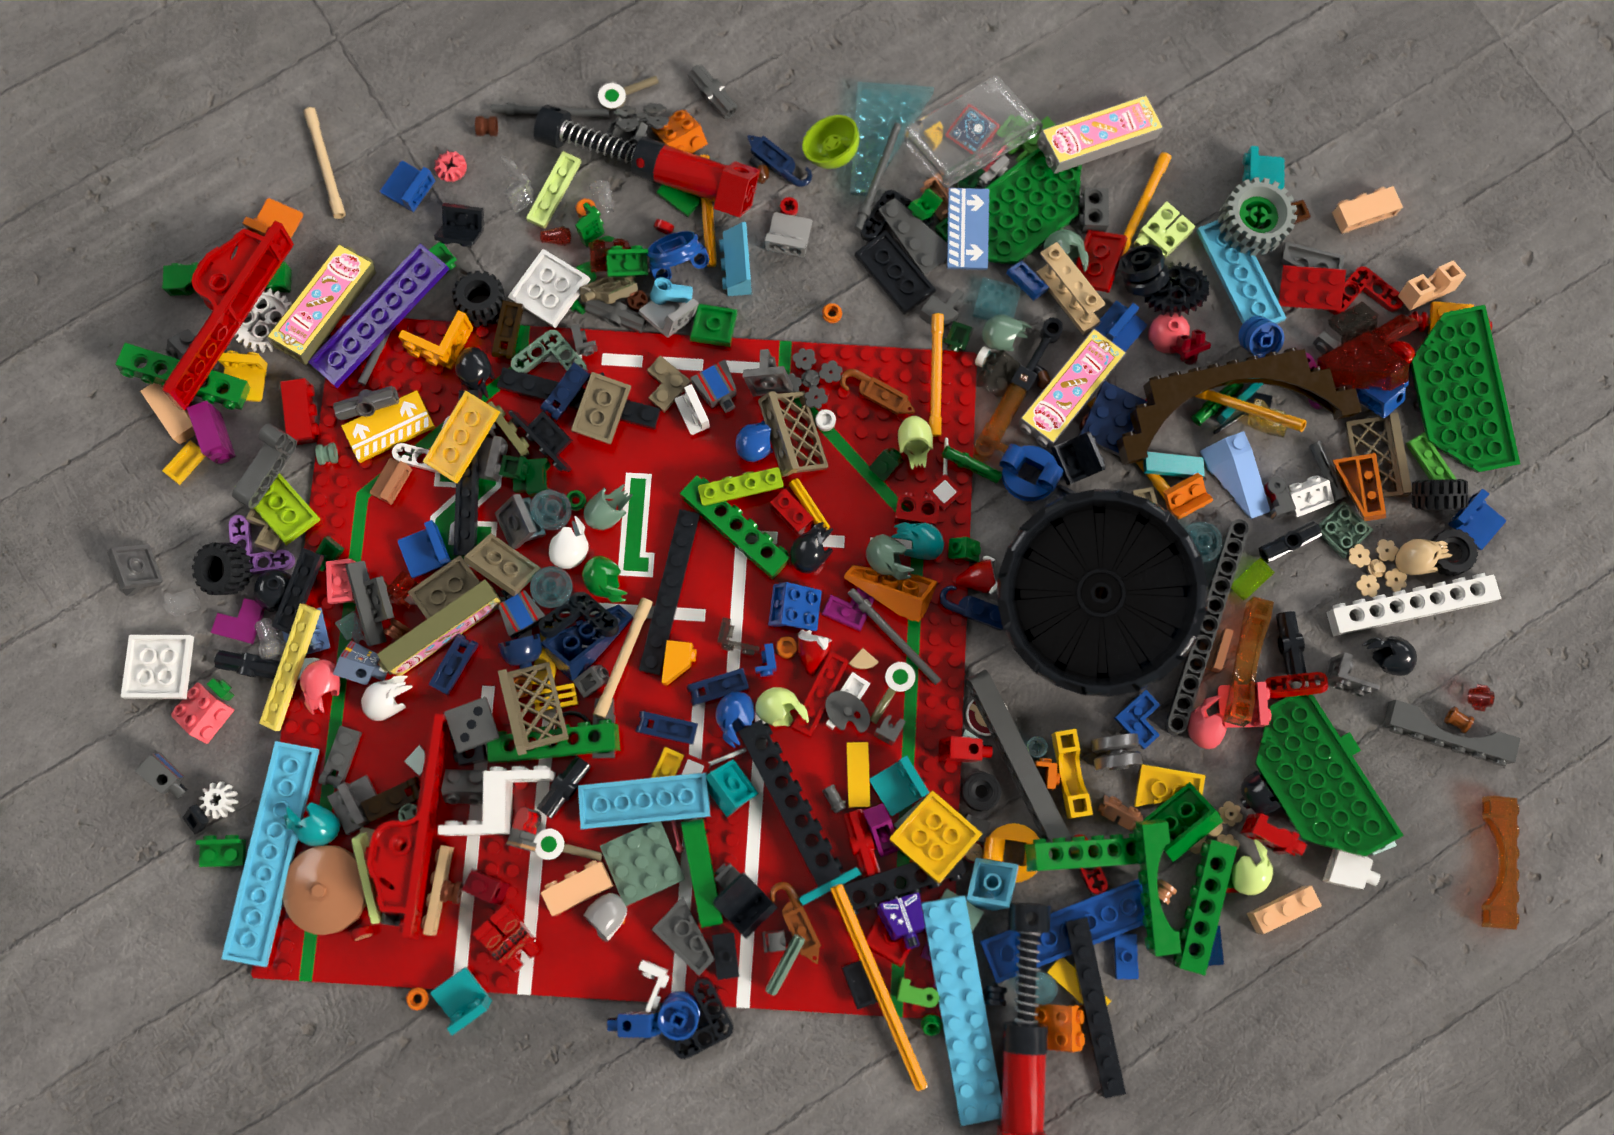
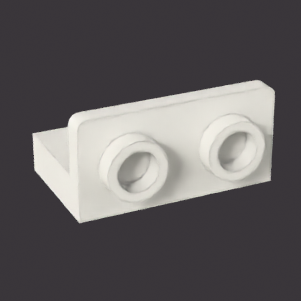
M691 384L684 387L685 394L675 398V402L690 434L694 435L710 428V425Z
M1312 476L1306 482L1289 485L1288 489L1296 506L1293 516L1299 517L1335 503L1328 479Z

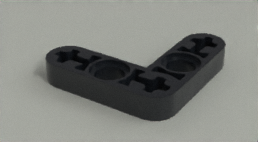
M894 190L885 191L871 211L869 218L865 220L861 231L862 239L870 242L880 235L886 226L885 220L876 219L875 214L879 208L887 204V198H896L904 206H909L912 200ZM934 216L929 217L928 222H924L929 228L933 225ZM873 223H874L875 226H874V229H873V233H870L869 235H867V234H866L867 230H870L871 227H872V225H873Z
M577 592L542 618L539 622V630L543 637L553 638L579 617H582L603 636L613 637L618 633L619 625L616 617L589 594ZM593 611L601 613L595 618L589 616ZM562 612L571 613L567 618L560 617Z
M707 977L698 978L694 983L693 991L709 1023L696 1029L689 1038L676 1041L674 1052L680 1059H688L727 1039L733 1032V1021L713 982ZM700 983H703V985H709V987L707 988L709 998L705 1002L702 1000L706 999L704 991L698 990L700 987ZM710 1002L719 1004L720 1010L717 1013H710L707 1006ZM722 1014H724V1016L721 1017V1020L724 1025H729L727 1028V1032H724L723 1030L719 1031L718 1029L720 1028V1022L718 1019L714 1022L713 1019H716ZM701 1032H706L710 1035L708 1043L704 1044L698 1040V1035ZM691 1037H693L695 1045L688 1048V1053H685L684 1050L680 1051L681 1043L685 1046L692 1043Z

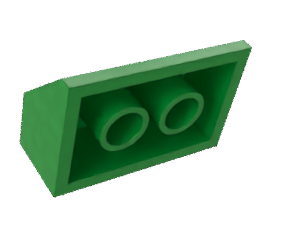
M1190 782L1143 819L1144 821L1161 818L1168 821L1170 844H1166L1163 851L1172 862L1177 860L1223 822L1217 810Z

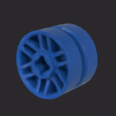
M1254 316L1243 323L1239 330L1238 339L1240 345L1254 356L1258 355V358H1262L1267 353L1275 351L1278 353L1284 343V332L1279 325L1266 317Z
M676 991L665 997L658 1015V1026L666 1037L672 1040H684L693 1035L697 1029L700 1017V1005L697 999L684 991Z

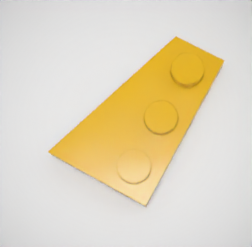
M1141 764L1134 806L1138 807L1165 802L1189 782L1203 795L1206 775Z

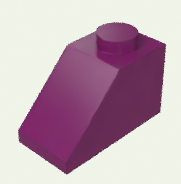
M882 803L864 810L863 813L880 857L899 851L900 849L889 841L895 830L884 804Z

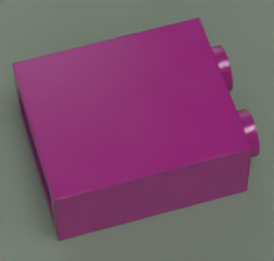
M207 400L187 407L201 452L216 464L227 463L231 458L236 457L221 412Z

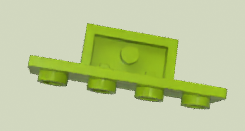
M776 467L759 472H746L737 477H725L720 481L699 485L698 490L703 506L780 489L783 488V481L780 469Z

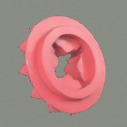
M447 151L443 155L440 154L439 158L435 160L434 169L440 179L454 182L464 176L467 164L464 157L456 151ZM453 160L455 167H451L449 170L446 164H450Z

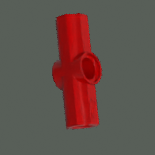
M859 809L844 814L850 835V845L854 856L856 855L862 878L880 873L874 853L875 846L871 833L867 829L862 810Z

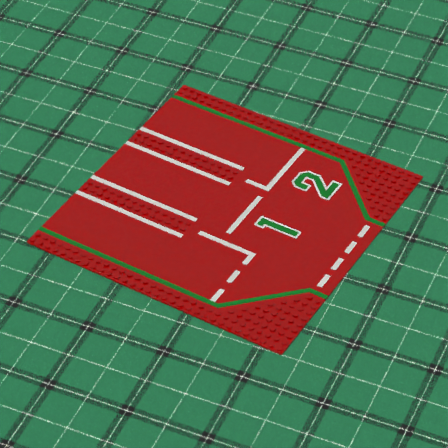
M344 315L332 330L330 338L352 315ZM403 318L391 331L365 386L359 384L358 380L371 353L338 388L325 378L317 445L327 446L329 443H335L338 452V462L333 464L326 462L324 465H319L315 455L309 507L320 518V521L306 531L304 548L316 552L323 538L330 536L345 548L338 560L352 559L356 562L365 561L370 580L383 576L384 581L396 592L389 599L393 608V618L410 628L411 631L427 620V618L408 591L441 568L412 578L398 540L426 529L424 523L432 520L438 526L451 561L458 556L454 555L456 483L440 473L410 466L412 471L392 505L371 495L370 491L390 458L395 460L392 455L393 448L359 463L343 431L342 425L361 417V415L338 420L333 408L335 402L356 397L362 390L376 391L392 386L397 390L399 398L417 390L435 428L404 442V444L430 450L442 430L445 419L451 415L459 402V391L468 389L461 384L455 372V364L452 370L439 364L437 366L431 365L424 357L419 356L416 358L407 353L408 350L402 346L403 343L398 337L400 332L404 330L439 346L452 321ZM472 323L473 330L462 351L468 347L481 349L486 353L495 379L491 380L489 376L485 384L489 397L486 398L483 395L481 400L487 404L492 401L495 407L500 405L506 414L503 417L507 422L512 419L508 412L513 410L518 412L530 424L543 411L540 407L544 401L498 389L497 384L502 369L513 370L511 360L506 359L504 356L499 358L492 357V348L498 324L488 323L486 327H483V324L475 327ZM520 325L515 355L549 330L558 331L577 353L572 329ZM580 329L581 331L585 330L587 342L595 341L598 351L589 356L578 355L587 366L588 372L606 367L611 379L631 385L627 398L629 401L658 408L649 401V396L660 386V383L647 373V369L659 356H662L690 381L692 376L725 359L735 384L737 395L731 398L735 408L725 413L721 405L711 408L694 388L707 415L710 428L691 435L676 402H674L665 413L663 411L660 412L655 430L619 421L611 445L578 433H573L571 429L578 410L568 407L558 421L553 420L573 440L559 454L572 468L570 472L559 471L552 464L554 460L540 452L538 449L540 446L537 442H531L525 436L526 431L522 427L518 428L515 425L518 430L515 432L519 438L523 436L530 446L527 448L530 455L526 458H547L550 461L551 467L547 470V487L551 490V496L530 497L527 492L515 493L513 491V479L499 476L498 482L479 478L477 545L490 533L509 545L495 512L512 495L520 494L522 499L530 497L546 535L542 538L526 541L518 549L514 550L541 568L540 573L521 591L525 590L545 616L577 592L589 594L605 609L619 604L633 616V619L641 598H646L653 602L613 695L615 724L619 726L620 751H615V758L594 759L592 757L593 753L577 755L591 765L590 770L578 785L651 778L664 747L683 755L685 753L706 762L746 748L739 732H735L740 745L734 743L735 748L723 739V731L716 722V708L722 698L698 706H692V696L686 687L689 684L743 668L749 689L742 692L749 695L753 701L755 711L753 724L761 720L756 714L755 705L757 699L764 691L774 687L788 689L795 694L800 704L803 705L830 651L849 660L850 663L860 650L864 648L878 661V664L869 669H856L848 663L835 691L842 689L852 672L869 682L870 685L860 700L866 706L870 717L889 688L885 675L887 669L896 662L907 663L913 668L915 673V681L912 687L907 691L894 694L877 724L870 721L869 727L862 733L857 730L852 721L847 722L845 730H840L836 726L832 730L826 726L829 720L826 708L811 737L792 728L799 714L795 708L790 711L793 718L790 726H772L769 724L773 732L770 735L773 743L777 741L783 751L779 755L783 762L788 761L793 771L789 773L792 780H798L803 790L800 792L802 799L809 801L813 809L810 811L813 820L817 818L823 830L819 831L823 839L828 838L833 848L830 850L833 859L838 857L843 867L840 870L841 874L855 867L859 870L856 855L854 856L850 845V835L844 814L859 809L863 812L882 804L881 799L870 783V807L848 808L846 743L868 742L869 780L907 755L928 791H934L959 813L961 762L939 761L940 739L949 736L962 737L967 618L944 608L940 602V593L946 586H955L957 590L947 592L946 598L949 602L957 605L963 597L968 596V587L956 585L955 580L969 568V561L949 559L948 553L950 538H970L973 472L965 468H959L957 464L948 460L947 476L963 493L945 510L939 506L936 528L943 536L944 549L938 558L922 560L899 554L901 565L914 568V571L908 572L909 576L915 574L937 581V586L928 609L919 622L908 620L876 599L872 605V608L938 675L941 680L936 685L869 616H867L859 632L822 615L830 595L848 603L851 602L852 598L847 593L852 588L856 590L857 586L846 580L844 575L852 565L871 568L866 557L867 545L870 540L881 534L891 537L897 534L898 529L894 526L899 523H894L898 495L903 494V492L914 493L917 497L929 495L926 490L943 476L944 458H942V453L944 450V439H949L948 446L962 453L966 452L973 458L977 373L975 360L977 354L975 352L942 350L941 436L933 437V449H930L927 453L926 468L923 465L920 467L918 464V467L916 468L914 465L912 470L909 458L903 452L901 453V458L904 462L883 482L869 467L884 449L890 447L900 452L898 430L901 423L910 416H918L929 425L932 350L732 338L731 346L725 347L690 341V335L672 334L667 338L664 334ZM549 338L550 342L557 343L556 338ZM543 342L542 344L544 345V347H545V349H546V351H547V350H548V347H547V345H545V343ZM502 343L501 348L507 349L508 343ZM541 348L533 349L532 356H541L543 350ZM801 348L806 350L812 349L815 352L816 363L812 365L810 370H814L818 374L822 370V364H828L829 361L834 360L838 366L842 367L841 375L848 369H856L909 396L908 400L915 413L899 414L897 416L863 397L859 391L861 381L853 376L847 377L845 380L846 385L849 387L848 391L842 388L840 380L827 383L825 379H819L817 387L825 390L828 401L822 404L821 408H815V406L810 408L814 423L817 413L821 410H830L836 417L835 426L830 431H822L816 426L829 467L824 470L792 473L789 476L782 477L783 488L726 501L731 506L736 505L743 512L742 516L745 519H752L758 525L757 529L762 534L764 532L769 534L774 540L773 544L777 547L782 546L789 553V563L772 580L700 516L669 641L692 643L693 649H697L696 661L692 662L691 667L668 686L662 684L664 662L660 676L639 671L679 510L697 513L681 499L680 492L696 475L701 479L703 477L711 483L729 476L737 477L746 472H759L779 467L774 450L770 455L759 461L749 462L738 455L735 447L736 437L744 426L761 423L764 420L758 402L763 396H753L743 378V370L759 368L760 350L768 349L771 356L775 357L777 367L784 366L788 375L793 373L801 379L806 370L796 367L793 355L799 353ZM567 350L560 354V358L563 360H568L571 357V352ZM527 354V355H526V358H527V360H529V362L531 363L532 360L529 358V356H528V354ZM552 354L526 374L560 382L567 371ZM520 361L517 362L518 367H521V368H524V367H525V366H524V362H523V363H521ZM802 383L799 387V392H809L810 388ZM794 398L793 403L801 408L800 399ZM778 400L780 407L784 410L786 404ZM554 403L552 404V405L555 406L557 409H558L559 406H560V405H558V404H554ZM791 408L787 412L794 418L798 414ZM547 411L546 413L552 418V414ZM801 416L799 422L807 427L806 419ZM784 417L785 424L790 429L792 423ZM496 423L497 428L494 429L496 435L502 437L508 444L506 455L520 458L519 452ZM795 427L793 431L800 437L804 433L798 427ZM807 435L805 441L813 446L812 438ZM790 437L792 445L796 448L798 442ZM801 446L799 450L806 456L810 452L804 446ZM404 449L402 452H398L400 458H402L403 455L409 456L412 461V455L406 453ZM422 453L418 455L417 462L423 464L427 454ZM813 454L811 460L816 464H820L819 458ZM796 456L799 467L803 466L804 461ZM796 478L800 480L829 524V529L833 528L831 534L822 543L824 551L831 548L833 552L816 571L809 574L797 571L792 564L790 549L794 540L798 537L770 508V502L784 489L799 502L789 486V483ZM624 484L622 491L626 490L624 494L628 493L627 496L633 494L622 509L626 511V514L613 527L605 530L593 529L587 525L584 519L585 507L579 511H572L565 503L567 494L574 490L581 491L585 495L586 504L603 488L606 489L605 494L609 495ZM575 498L572 503L578 504L580 499ZM903 504L901 506L902 510L905 512H910L913 510L911 505L909 504ZM930 507L922 509L926 515L933 514V510ZM720 508L716 510L715 514L721 517L724 516L727 511L723 508ZM576 516L585 526L584 534L589 544L586 558L578 566L571 569H562L550 561V542L563 527H570L574 533L572 521L576 523L574 518ZM734 522L730 526L733 530H739L742 527L739 522ZM813 524V525H812L809 529H807L804 533H806V532H808L809 530H811L812 527H813L815 524ZM748 536L746 538L748 544H754L757 541L755 536ZM894 538L907 549L913 548L912 541ZM769 549L761 552L764 558H769L773 554ZM595 556H603L619 566L621 573L618 575V589L627 592L626 595L621 596L626 601L611 602L608 598L594 596L589 592L582 576L584 566L588 560ZM469 566L480 582L485 579L494 588L501 600H506L501 592V587ZM326 570L318 572L306 605L315 609L322 608L331 648L307 654L305 658L328 660L336 665L340 655L350 641L377 654L396 641L385 634L386 642L368 646L356 604L352 602L329 604L327 600ZM788 582L822 591L817 631H812L811 634L831 639L832 645L814 675H810L807 672L799 656L798 646L796 654L791 658H782L777 653L776 645L781 638L791 637L798 644V633L804 629L791 626H768L774 584ZM499 608L462 633V635L466 636L465 639L477 642L478 647L472 654L449 695L428 684L455 639L402 675L407 676L404 679V682H406L404 686L412 685V688L394 698L397 705L403 703L406 708L383 721H375L368 718L362 710L361 703L365 690L371 684L382 680L372 677L369 683L364 685L340 677L339 696L331 695V692L322 695L324 712L322 713L319 709L313 710L314 714L304 704L305 697L300 686V680H297L282 724L280 742L319 749L306 807L312 802L336 815L327 796L338 791V789L333 788V785L320 784L319 778L324 771L339 726L362 732L345 783L351 784L367 775L377 794L418 776L420 781L419 786L421 785L422 776H419L404 761L419 745L426 751L430 718L434 719L435 714H444L445 716V711L486 697L497 730L507 731V734H512L498 671L506 669L507 672H511L520 668L519 665L512 666L506 663L501 656L498 644L504 643V646H506L505 642L515 639L508 635ZM593 611L589 616L595 617V614L599 612ZM562 612L560 617L567 618L571 613ZM579 617L576 621H574L565 629L576 625L577 621L583 620L584 622L586 620H584L582 617ZM392 618L382 621L384 630L389 628ZM633 619L590 667L601 664L607 669L610 677ZM539 625L515 639L531 635L534 637L535 634L540 633ZM773 643L777 671L773 672L771 676L760 677V674L755 673V667L767 665V663L762 662L761 651L765 650L764 644ZM461 646L458 652L463 654L466 648ZM556 667L555 686L574 683ZM388 673L385 680L392 679L396 675ZM532 684L531 692L537 690L540 685ZM606 685L587 698H583L576 687L578 705L561 708L562 712H580L593 725L595 699L602 696ZM705 688L699 689L700 696L707 695ZM569 689V690L559 691V692H557V694L559 695V694L569 693V692H572V691H571V689ZM552 693L543 694L539 696L548 697L551 696ZM528 695L518 700L527 705L532 697ZM573 697L559 699V702L572 701ZM534 703L531 706V708L535 709ZM557 709L545 711L544 715L553 718L557 713ZM527 711L523 720L531 724L537 715ZM640 711L698 723L694 745L635 732L636 726H639L641 719L639 718ZM859 712L854 713L857 719L861 717ZM574 715L563 717L565 724H569L570 727H578V723L585 722L580 717ZM891 715V719L888 722V726L892 723V728L900 719L906 721L892 746L873 736L876 729H880L884 719ZM540 718L535 727H547L550 722ZM649 720L647 728L653 729L654 721ZM448 733L441 788L446 769L490 771V767H503L510 771L513 766H524L529 768V770H534V766H547V768L556 773L557 777L560 773L564 772L576 755L497 764L485 761L461 766L454 760L453 750L456 747ZM577 733L573 734L570 739L571 744L574 745L579 740ZM532 738L529 742L536 741V739ZM759 739L755 746L759 750H764L767 748L768 742L765 739ZM514 740L508 744L509 751L515 748ZM474 748L465 751L466 758H471L474 755ZM748 750L710 766L707 775L734 759L759 793L728 817L725 816L709 794L711 817L702 818L714 877H717L715 872L723 864L726 866L731 864L740 874L745 873L769 899L772 887L780 882L792 885L799 898L817 888L818 886ZM768 758L765 765L769 769H774L777 767L778 761L775 758ZM333 769L331 776L337 777L339 771ZM778 777L775 781V785L778 788H785L788 784L785 777ZM513 782L512 825L520 808L526 807L536 810L541 814V823L536 829V835L542 830L554 829L563 836L565 844L602 853L600 845L650 824L641 823L581 829L578 789L568 801H565L553 819L537 809V807L550 791L552 782ZM833 784L842 801H846V808L836 814L830 810L832 807L824 793H822L825 788ZM411 788L405 790L407 797L413 795ZM441 788L421 925L424 915L427 916L428 907L426 906L428 894L432 892L433 885L430 884L433 871L436 872L437 863L435 862V855L437 850H440L441 845L454 847L448 880L451 883L462 882L464 886L471 869L474 868L510 884L501 905L486 902L463 891L459 904H454L449 900L443 902L437 935L423 934L424 929L420 925L419 939L410 940L402 937V932H399V926L384 925L381 922L372 924L367 904L360 917L348 928L333 934L318 935L309 933L297 926L289 917L284 903H282L268 966L252 965L251 976L256 979L435 989L462 968L467 967L482 988L489 993L649 1002L659 977L655 976L654 979L642 975L643 971L639 969L642 960H646L668 969L666 975L670 977L665 989L660 988L658 996L661 999L659 1003H662L666 996L676 991L688 992L696 998L693 991L694 983L700 977H707L713 982L725 1007L884 1016L878 1002L859 1010L856 1008L842 967L856 962L860 958L831 891L802 905L821 944L819 947L818 964L804 955L801 956L799 952L775 996L767 993L765 988L786 950L765 952L762 932L784 929L787 949L792 939V934L782 915L784 906L790 902L785 890L780 889L775 893V902L773 903L778 908L747 939L740 934L723 914V924L701 928L681 822L697 818L675 820L680 843L684 847L682 853H677L675 850L677 845L671 821H661L686 880L626 906L627 915L625 923L621 924L609 941L605 942L602 941L597 934V930L584 917L588 907L601 896L609 893L620 896L604 855H602L601 861L596 860V862H603L614 886L556 916H552L541 894L542 891L546 890L544 886L557 880V883L566 880L565 875L575 870L579 873L585 870L584 866L595 860L564 852L555 859H543L536 852L506 845L509 835H438V826L445 825V821L463 822V825H467V821L471 820L483 821V804L445 803ZM788 796L785 804L789 808H793L798 804V800L794 796ZM921 799L895 815L890 816L892 824L896 823ZM416 801V802H414V803H412V804H413V805H418V801ZM306 808L303 819L309 817V813L307 812ZM399 810L377 819L364 827L376 830L385 822L400 821L398 819ZM799 815L796 817L795 823L798 827H805L808 819L804 815ZM341 825L336 838L326 845L342 847L353 854L354 849L351 840L360 833L361 828L350 835H346ZM810 834L805 838V843L809 847H814L817 845L818 839L815 835ZM298 839L293 860L304 851L317 846H308ZM407 842L403 844L402 850L405 849ZM874 843V853L880 873L913 862L901 850L880 857ZM818 854L815 862L818 866L822 867L828 863V858L825 854ZM921 869L915 872V879L918 882L925 881L926 873ZM859 875L842 885H846L870 876L862 878V875ZM898 876L894 880V885L897 889H903L906 881L903 877ZM948 878L941 881V886L929 889L927 885L920 888L921 903L939 900L946 888L956 894V881L950 882ZM715 880L719 895L724 888ZM877 883L873 888L876 896H882L885 893V887L881 883ZM857 890L853 893L852 898L854 902L862 903L865 895L862 891ZM908 892L901 894L900 898L908 896ZM683 897L714 959L712 935L734 932L740 977L717 980L715 960L698 976L652 930L653 927ZM886 899V900L880 901L879 904L885 903V902H888V901H887V899ZM504 904L512 908L531 934L534 935L536 938L534 942L540 949L531 959L522 951L517 957L523 962L524 966L516 973L508 969L507 966H501L488 949L473 936V933L487 920H490V917ZM865 906L858 909L859 913L856 914V918L866 939L878 917L876 908L867 910ZM366 925L373 926L374 935L359 941L352 940L351 932ZM926 928L917 936L920 945L910 950L901 968L870 950L898 1017L922 1019L924 1016L932 1014L941 1018L939 1001L934 1007H924L896 1000L900 977L910 979V986L919 988L928 986L936 990L933 987L935 979L932 962L920 957L927 941ZM700 983V987L698 990L704 991L706 999L702 1000L705 1002L709 998V995L707 993V988L709 987V985H703V983ZM710 1002L708 1006H719V1004Z

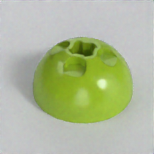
M844 115L828 116L816 122L807 131L802 143L803 153L811 163L820 168L836 169L842 167L857 152L859 131L856 123L850 117Z

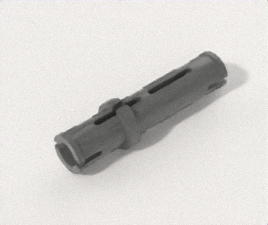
M1322 441L1311 444L1309 448L1323 477L1330 482L1334 502L1346 498L1347 494L1340 483L1341 478L1336 474L1322 445Z

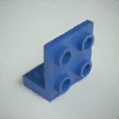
M401 161L380 192L382 195L414 212L434 184L435 179L429 169L423 167L420 171Z
M1484 489L1474 493L1468 499V507L1460 509L1448 523L1449 526L1456 530L1461 529L1463 532H1467L1475 540L1474 542L1477 544L1478 550H1482L1506 522L1505 518L1486 504L1485 499L1489 493Z
M432 520L424 523L426 529L398 540L412 578L424 575L451 562L438 526Z
M788 582L774 584L768 626H791L817 631L822 591Z

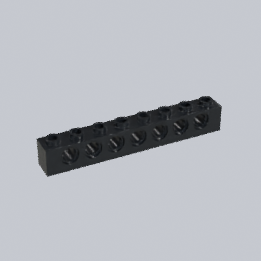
M759 720L739 730L738 732L817 886L819 887L840 876V870L843 867L838 857L833 859L830 850L833 848L828 838L823 839L819 831L823 830L817 818L813 820L810 811L813 809L809 801L802 799L800 792L803 790L798 780H792L789 773L793 771L788 761L783 762L779 755L783 751L777 741L773 743L770 737L773 732L769 724H763L762 720ZM765 739L768 742L767 748L764 750L757 749L755 746L757 740ZM768 758H775L778 761L777 767L774 769L767 768L765 765ZM778 777H785L788 784L785 788H778L775 785ZM788 796L797 798L798 804L795 807L789 808L786 806L785 800ZM797 816H806L808 823L805 827H798L796 825L795 819ZM810 834L815 835L818 839V843L814 847H809L805 843V838ZM818 854H825L827 856L828 863L825 866L821 867L816 864L815 858Z

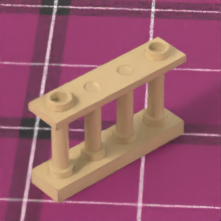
M1056 242L1040 252L1047 265L1039 269L1036 275L1049 287L1048 291L1080 332L1084 335L1100 325L1101 321L1094 312L1105 306L1106 303L1061 246Z

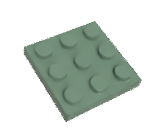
M652 822L600 845L616 887L626 906L686 880L662 822Z

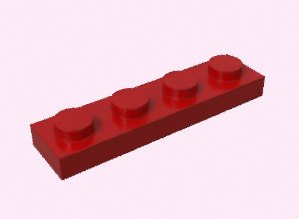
M830 651L803 704L807 710L809 722L807 723L798 714L792 728L809 737L812 736L825 710L826 699L835 691L849 660Z

